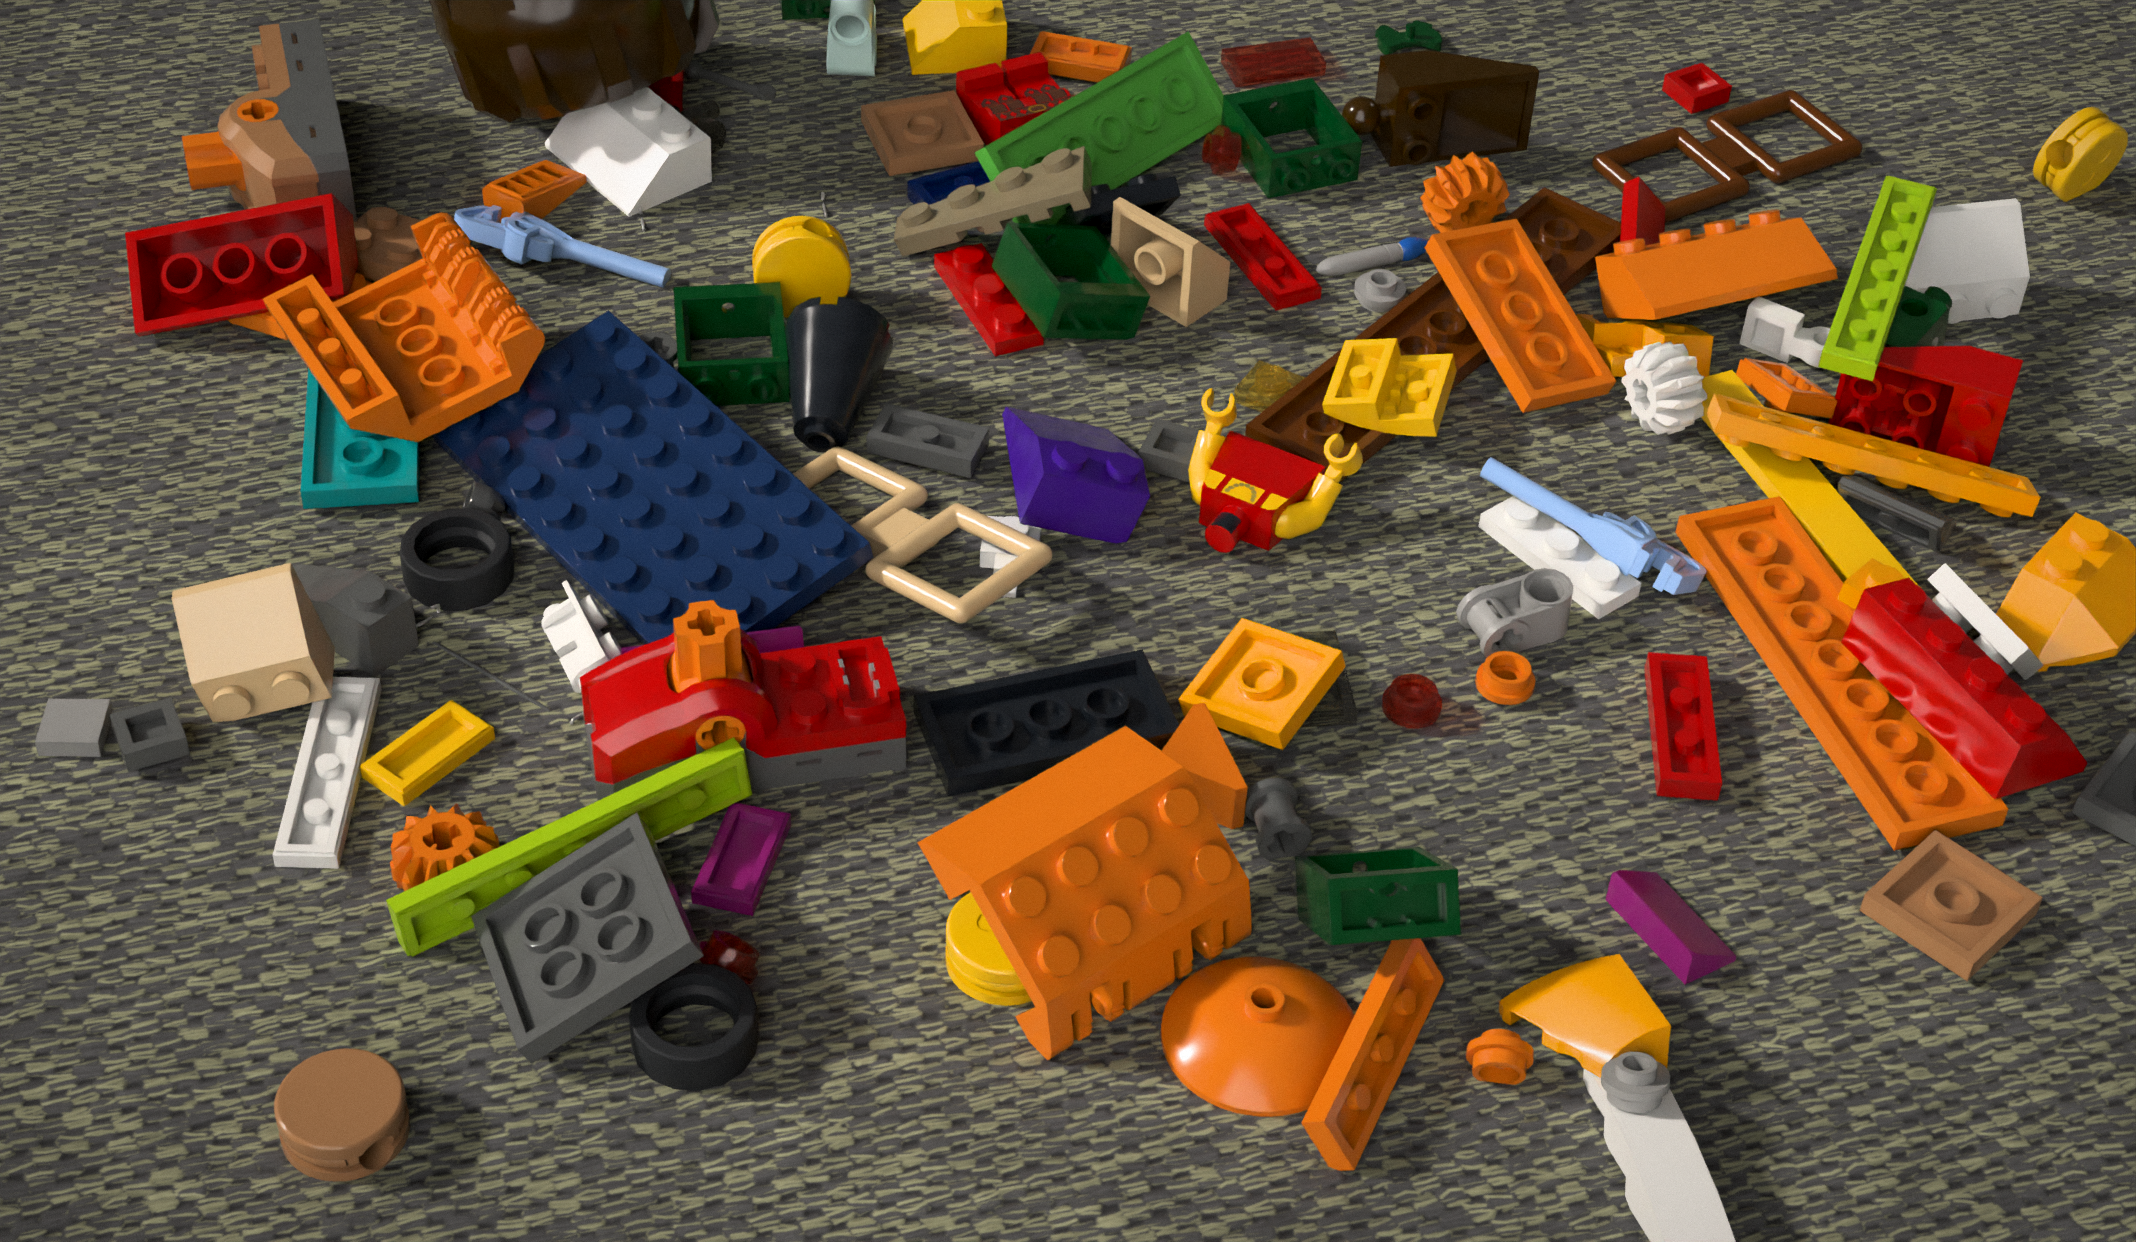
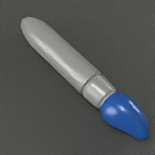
M1407 237L1397 244H1385L1383 246L1380 245L1335 255L1321 261L1317 265L1316 271L1323 276H1336L1379 267L1400 260L1410 261L1426 252L1424 247L1428 241L1419 237Z

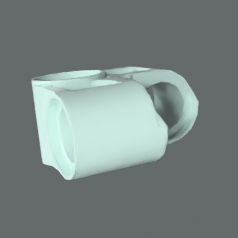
M831 0L827 36V75L875 76L877 34L876 8L873 0Z

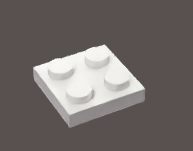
M1946 563L1927 579L1939 592L1932 601L1954 623L1958 624L1965 633L1974 628L1980 634L1974 642L1994 662L1999 664L2007 675L2015 669L2026 680L2043 666L2029 647Z

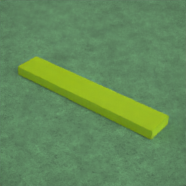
M1892 176L1885 177L1823 347L1818 367L1873 381L1933 206L1937 188Z
M733 737L387 899L386 902L398 942L407 956L411 955L413 957L474 928L472 915L635 813H638L649 826L656 841L751 796L752 791L744 749Z

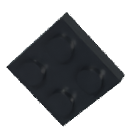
M1146 174L1126 183L1127 187L1110 190L1109 184L1092 186L1091 207L1074 212L1071 205L1065 208L1066 213L1056 222V225L1096 226L1102 235L1112 233L1113 201L1119 197L1159 218L1181 196L1176 177L1157 180L1156 174Z

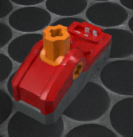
M714 600L689 603V608L685 614L673 618L674 633L668 637L621 654L580 677L585 736L597 800H601L733 737L744 749L751 791L906 768V718L900 701V688L888 648H885L882 636L760 653L756 641L744 630L740 629L736 610L721 608Z

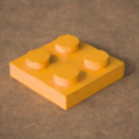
M1241 618L1178 700L1182 713L1185 716L1194 704L1205 702L1217 727L1284 750L1345 669L1346 665L1341 650Z

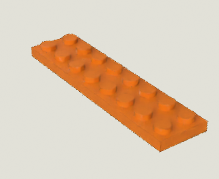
M1780 496L1679 516L1675 533L1692 558L1705 567L1707 571L1705 577L1894 851L1919 845L1935 830L1948 838L2003 826L2009 810L2001 798L1994 800L1841 643L1855 610L1837 599L1843 582Z

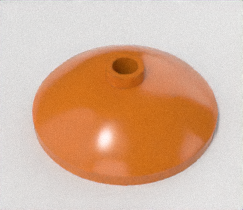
M1238 957L1222 960L1201 968L1186 978L1174 990L1162 1016L1161 1043L1167 1062L1175 1075L1188 1089L1205 1101L1222 1109L1244 1115L1259 1117L1284 1116L1308 1110L1350 1026L1354 1013L1346 999L1333 985L1307 968L1275 958Z

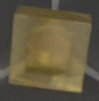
M1259 360L1235 387V403L1262 413L1305 377L1287 371L1280 366L1271 365Z

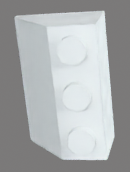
M648 87L634 92L631 96L611 103L606 102L567 113L562 117L545 142V147L572 170L585 174L587 182L628 217L639 213V206L644 211L712 182L711 138Z
M2014 198L1932 207L1905 286L1921 293L1929 286H1935L1947 292L1953 303L1949 311L1948 324L1991 317L2004 318L2009 315L2019 314L2030 273L2021 205L2018 200Z

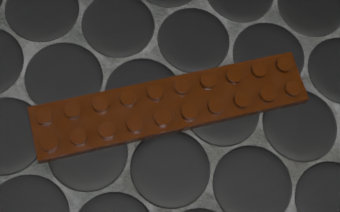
M1545 187L1502 220H1518L1563 295L1597 268L1596 256L1614 253L1613 244L1620 242V222ZM1439 272L1353 339L1397 338L1401 356L1453 354L1457 372L1451 390L1490 358ZM1341 350L1246 424L1245 436L1326 466L1325 472L1330 463L1324 453V445L1332 435L1341 434L1344 440V447L1337 458L1347 456L1354 443H1357L1362 453V464L1397 435L1358 427L1324 414L1322 404ZM1342 476V478H1341L1339 484H1340L1343 480H1345L1348 476Z

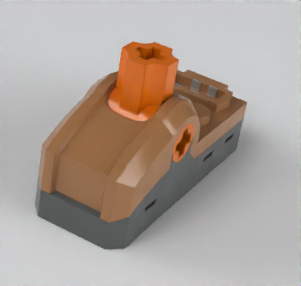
M319 19L259 26L261 44L251 45L259 91L247 93L230 104L219 117L218 132L182 136L191 190L228 186L233 199L240 203L245 210L332 193L353 214V221L357 222L348 156Z

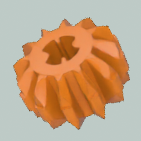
M1471 152L1463 160H1460L1453 155L1450 164L1445 167L1435 166L1436 176L1423 181L1425 192L1420 197L1423 203L1422 207L1434 228L1439 230L1440 233L1494 223L1493 217L1507 211L1504 203L1510 195L1507 183L1496 164L1491 162L1488 157L1481 158L1474 152Z
M456 803L448 812L438 813L430 805L426 817L407 816L404 830L393 833V842L390 846L392 861L390 862L392 878L396 881L397 888H403L406 891L500 847L499 838L494 833V827L487 826L480 811L464 815Z

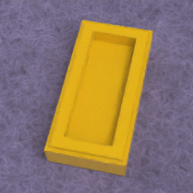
M450 700L361 764V777L405 807L495 740L494 727L458 703Z

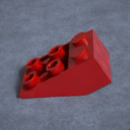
M1972 346L1884 347L1873 381L1841 373L1834 398L1837 400L1832 419L1829 418L1828 424L1990 467L2023 360Z

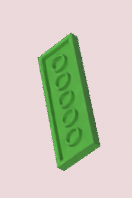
M1188 31L976 151L975 155L991 182L1006 169L1017 166L1025 169L1041 163L1048 154L1056 150L1067 148L1072 151L1084 146L1092 162L1091 187L1109 184L1110 190H1113L1221 126L1224 95ZM1071 204L1052 207L1053 215L1051 218L1033 223L1056 224L1066 213L1065 208ZM1027 214L1012 219L1014 223H1031Z

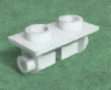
M566 580L562 585L569 599L561 604L556 603L547 607L541 624L555 652L560 657L559 660L570 680L573 690L576 693H581L580 677L621 655V646L611 632L603 635L601 629L607 626L609 622L592 595L589 594L581 599Z

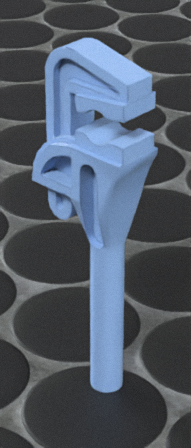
M480 205L455 211L454 220L470 240L498 248L505 257L519 264H524L532 259L541 262H551L552 258L571 259L664 288L671 276L669 268L576 240L551 223L529 212L512 213L511 217L502 218L500 223L502 207L496 205L491 207Z
M1492 457L1487 460L1481 470L1480 477L1576 531L1601 557L1615 563L1624 575L1628 576L1631 574L1639 578L1643 572H1649L1652 566L1660 570L1652 586L1660 592L1665 590L1672 595L1696 592L1707 572L1705 567L1698 561L1659 540L1654 530L1635 515L1624 520L1610 512H1604L1603 516L1589 513Z

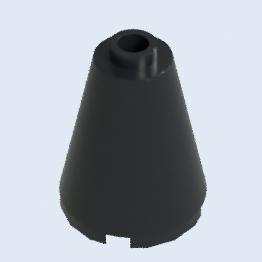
M821 297L809 299L793 309L786 324L785 334L793 431L801 443L816 452H827L833 447H842L846 444L890 357L893 347V337L888 332L890 324L887 319L870 305L844 297H838L837 305H819Z

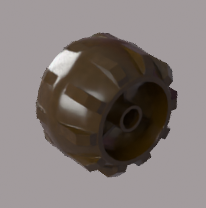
M429 0L437 33L449 53L465 99L473 103L476 111L503 122H512L519 118H541L546 120L561 117L570 112L606 102L611 103L631 96L640 89L665 77L674 76L688 68L694 54L707 50L720 23L713 0Z

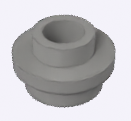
M1375 269L1360 275L1356 279L1354 294L1364 308L1374 312H1388L1405 298L1406 285L1401 278L1391 271Z
M1623 1053L1606 1062L1601 1070V1085L1607 1092L1608 1101L1611 1105L1622 1111L1631 1113L1652 1111L1660 1106L1662 1097L1670 1089L1671 1077L1668 1069L1646 1053Z

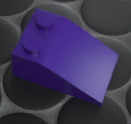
M1006 406L1002 417L1020 524L1110 543L1127 542L1150 498L1143 459L1108 429Z

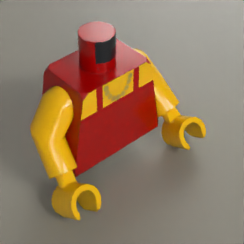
M1213 388L1208 389L1201 401L1207 425L1205 431L1199 430L1188 468L1191 497L1200 506L1199 524L1207 527L1205 539L1208 544L1218 552L1227 553L1232 551L1239 541L1242 540L1269 551L1282 539H1292L1321 527L1343 488V485L1339 484L1342 476L1352 475L1362 466V453L1357 443H1354L1347 456L1337 458L1344 447V440L1341 434L1332 435L1324 445V453L1330 463L1325 472L1326 466L1237 432L1230 431L1226 437L1221 436L1222 428L1231 425L1237 417L1235 399L1231 393L1227 408L1220 412H1214L1211 410L1214 403Z

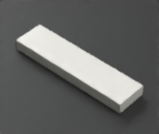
M333 677L332 698L312 702L273 852L275 867L339 869L360 783V765L365 762L382 691L380 678Z

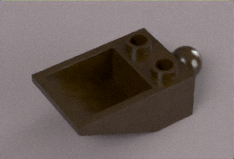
M1430 50L1380 55L1375 101L1366 96L1354 97L1345 104L1342 116L1357 135L1364 136L1371 133L1389 167L1451 160L1453 155L1457 158H1465L1471 152H1474L1477 156L1524 151L1527 150L1540 71L1536 66Z

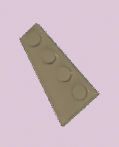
M1084 146L1072 151L1067 148L1059 149L1048 154L1041 163L1025 169L1018 166L1006 169L998 174L993 181L978 187L972 184L959 187L944 200L930 205L926 202L917 203L902 212L901 216L897 217L894 241L903 257L960 242L967 235L968 230L972 228H977L979 232L987 235L1004 230L1007 222H1010L1014 217L1027 214L1031 223L1051 218L1053 215L1052 207L1070 203L1074 212L1090 208L1092 162Z

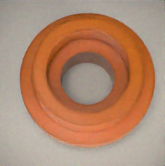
M1499 651L1489 655L1485 662L1479 666L1475 679L1476 688L1483 697L1502 705H1516L1528 700L1534 692L1536 682L1529 661L1522 655L1511 651Z
M1491 1029L1483 1032L1481 1037L1475 1038L1468 1043L1466 1059L1472 1065V1075L1477 1080L1516 1085L1525 1080L1526 1070L1533 1065L1534 1049L1529 1043L1521 1040L1520 1035L1513 1031Z

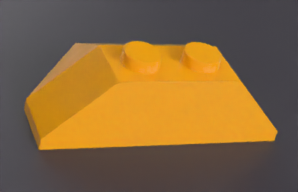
M2076 512L2022 568L1996 613L2041 661L2043 666L2037 672L2047 671L2049 666H2074L2114 657L2136 634V547L2127 537L2107 528L2096 520L2088 519Z

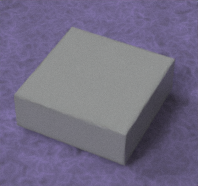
M48 698L35 740L38 756L101 757L111 724L110 714L113 713L110 699Z

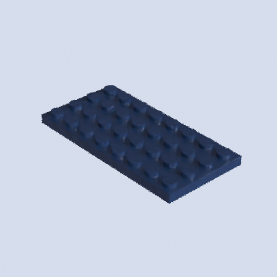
M609 310L539 355L518 392L432 435L434 441L476 482L498 491L505 502V510L643 645L668 637L674 633L673 618L685 614L689 608V603L714 600L721 608L736 610L740 629L745 632L773 629L874 558L870 542Z

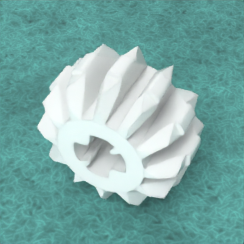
M1671 341L1663 344L1656 342L1643 346L1641 350L1634 351L1633 357L1625 360L1624 368L1627 375L1622 377V383L1626 387L1627 396L1624 400L1629 401L1632 407L1631 416L1634 419L1640 420V425L1644 431H1654L1657 435L1666 432L1667 434L1685 430L1687 426L1693 425L1696 419L1704 415L1702 402L1707 399V393L1702 388V380L1705 376L1699 374L1697 369L1698 360L1696 356H1689L1684 344H1673Z

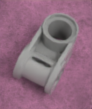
M1535 569L1525 575L1493 585L1480 586L1472 590L1458 604L1456 611L1457 619L1465 629H1472L1480 639V650L1486 658L1499 651L1519 653L1522 650L1559 640L1567 633L1573 584L1569 577L1555 569Z

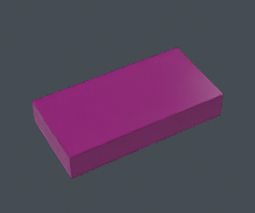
M741 803L730 805L691 890L692 903L753 916L790 830L791 814Z

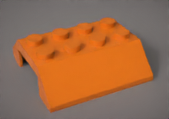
M442 212L411 226L423 257L422 259L335 302L330 300L313 275L307 276L263 298L267 309L350 429L420 442L518 392L544 346L545 335L523 307L521 308L515 302L517 299L479 250H475L470 245L471 240L450 214Z
M1127 726L1122 727L917 842L949 900L969 890L972 893L1035 1006L1015 1017L1028 1041L1047 1060L1052 1059L1071 1047L1074 1039L1079 1042L1092 1033L1091 1003L1099 1014L1111 1022L1124 1013V1008L1131 1010L1170 986L1176 977L1181 979L1193 970L1191 962L1193 960L1192 946L1206 959L1212 960L1223 952V947L1225 949L1233 947L1249 937L1252 932L1249 879L1185 766Z

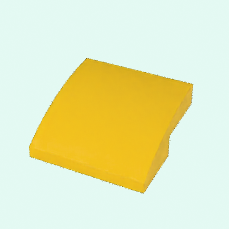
M1397 338L1345 340L1322 404L1324 414L1358 427L1384 433L1437 437L1457 372L1454 355L1401 356Z

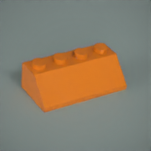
M1779 209L1751 213L1748 215L1749 223L1736 226L1735 219L1709 222L1704 224L1705 233L1691 236L1690 229L1663 232L1659 234L1660 243L1645 246V239L1643 238L1617 242L1613 244L1614 253L1595 257L1603 313L1607 318L1657 320L1838 279L1837 268L1801 217L1781 218Z

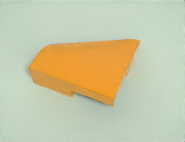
M1577 314V318L1614 377H1624L1627 375L1624 368L1625 360L1633 357L1634 351L1643 349L1645 345L1656 342L1663 344L1670 341L1673 344H1684L1689 356H1696L1699 374L1705 377L1709 376L1714 336L1693 325L1657 323L1638 319H1627L1623 323H1602L1593 318V315Z
M1620 954L1595 958L1556 970L1531 981L1499 1001V1013L1505 1023L1512 1025L1523 1018L1541 1028L1543 1045L1557 1053L1576 1058L1580 1062L1581 1067L1600 1078L1604 1064L1626 1052L1646 1053L1667 1068L1671 1025Z

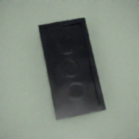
M1143 649L914 695V715L948 797L1030 780L1124 726H1127L1162 751L1179 726Z

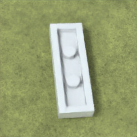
M1512 496L1481 513L1479 528L1534 570L1547 568L1564 573L1573 584L1572 599L1597 619L1604 617L1639 596L1640 581L1630 574L1626 576L1620 572L1619 567L1615 563L1601 557L1583 538L1567 526L1517 497Z

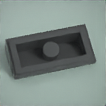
M1842 476L1838 482V493L1861 519L1935 552L1937 550L1941 551L1956 527V519L1863 478Z

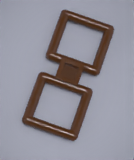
M1787 90L1710 116L1706 126L1708 131L1717 138L1701 143L1684 128L1676 127L1600 152L1593 157L1592 167L1623 193L1624 183L1635 178L1622 167L1623 165L1677 148L1720 183L1667 202L1662 201L1656 196L1666 208L1665 223L1745 196L1749 192L1750 184L1743 177L1744 175L1759 171L1771 182L1779 184L1855 158L1861 154L1863 146L1856 137L1794 90ZM1788 110L1832 145L1780 163L1736 127Z

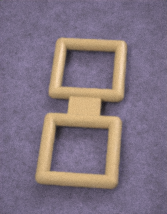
M836 446L793 473L795 477L811 489L839 470L893 496V498L851 525L870 542L874 558L867 563L865 568L866 574L871 580L956 623L968 622L1052 560L1053 553L1047 544L963 504L954 503L930 520L914 513L913 511L923 505L928 498V492L924 486L843 447ZM957 528L1018 556L960 598L901 569Z

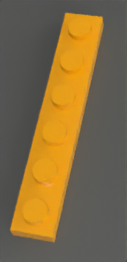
M1714 393L1707 411V416L1714 432L1717 433L1721 440L1729 444L1748 447L1750 442L1770 447L1771 452L1787 460L1801 461L1803 456L1823 461V465L1828 469L1844 475H1854L1856 470L1875 475L1879 482L1896 489H1906L1908 484L1928 489L1927 492L1933 497L1948 503H1959L1961 498L1980 503L1981 508L1997 516L2011 517L2014 512L2033 517L2041 498L2028 477Z

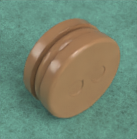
M352 1048L334 1049L304 1060L288 1073L281 1082L275 1096L274 1114L283 1152L287 1160L297 1170L315 1179L333 1182L350 1181L375 1173L389 1164L399 1154L409 1135L410 1116L401 1075L388 1060L366 1050Z

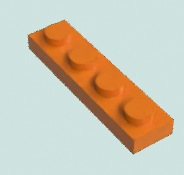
M1421 938L1391 941L1301 1122L1328 1167L1339 1171L1355 1170L1445 980Z

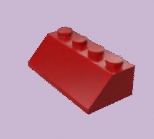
M332 193L125 233L135 334L139 337L267 313L269 310L263 298L310 275L315 277L330 300L341 299L349 294L358 267L353 214Z
M1909 577L1864 589L1841 643L1994 800L2084 771L2087 761L2068 734L2045 712L2040 704L2035 702L2005 673L2004 669L1994 662Z

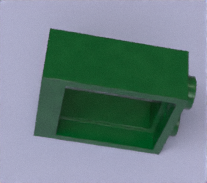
M1313 78L1223 96L1220 134L1268 199L1358 180L1362 140ZM1277 102L1274 108H1270L1272 103ZM1305 129L1317 146L1275 154L1263 137Z
M1007 222L992 263V268L1044 338L1115 340L1134 338L1151 297L1096 226ZM1055 276H1074L1078 282H1058Z
M780 282L673 287L678 373L716 406L789 402V365ZM725 303H731L734 305L732 308L729 309L723 307ZM770 337L771 357L691 360L690 340ZM730 370H738V372H729V371H730Z
M1421 847L1295 856L1299 920L1329 945L1461 935L1458 869ZM1364 861L1366 870L1354 873V863Z

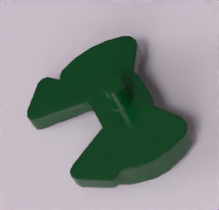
M1415 20L1413 23L1406 24V32H1398L1387 25H1381L1375 31L1378 48L1384 55L1392 54L1401 48L1425 47L1441 51L1442 37L1440 33L1432 28V24Z

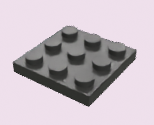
M638 813L630 816L471 916L517 1049L531 1064L704 956L651 830Z

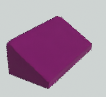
M1618 870L1611 874L1605 900L1685 985L1736 960V955L1657 872Z

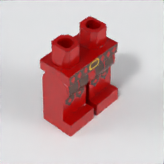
M1041 52L1001 61V68L997 63H991L956 72V94L986 145L1074 96H1071L1066 88H1060L1048 73V60Z

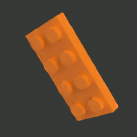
M1517 219L1431 235L1424 247L1522 413L1602 396L1610 392L1617 382Z

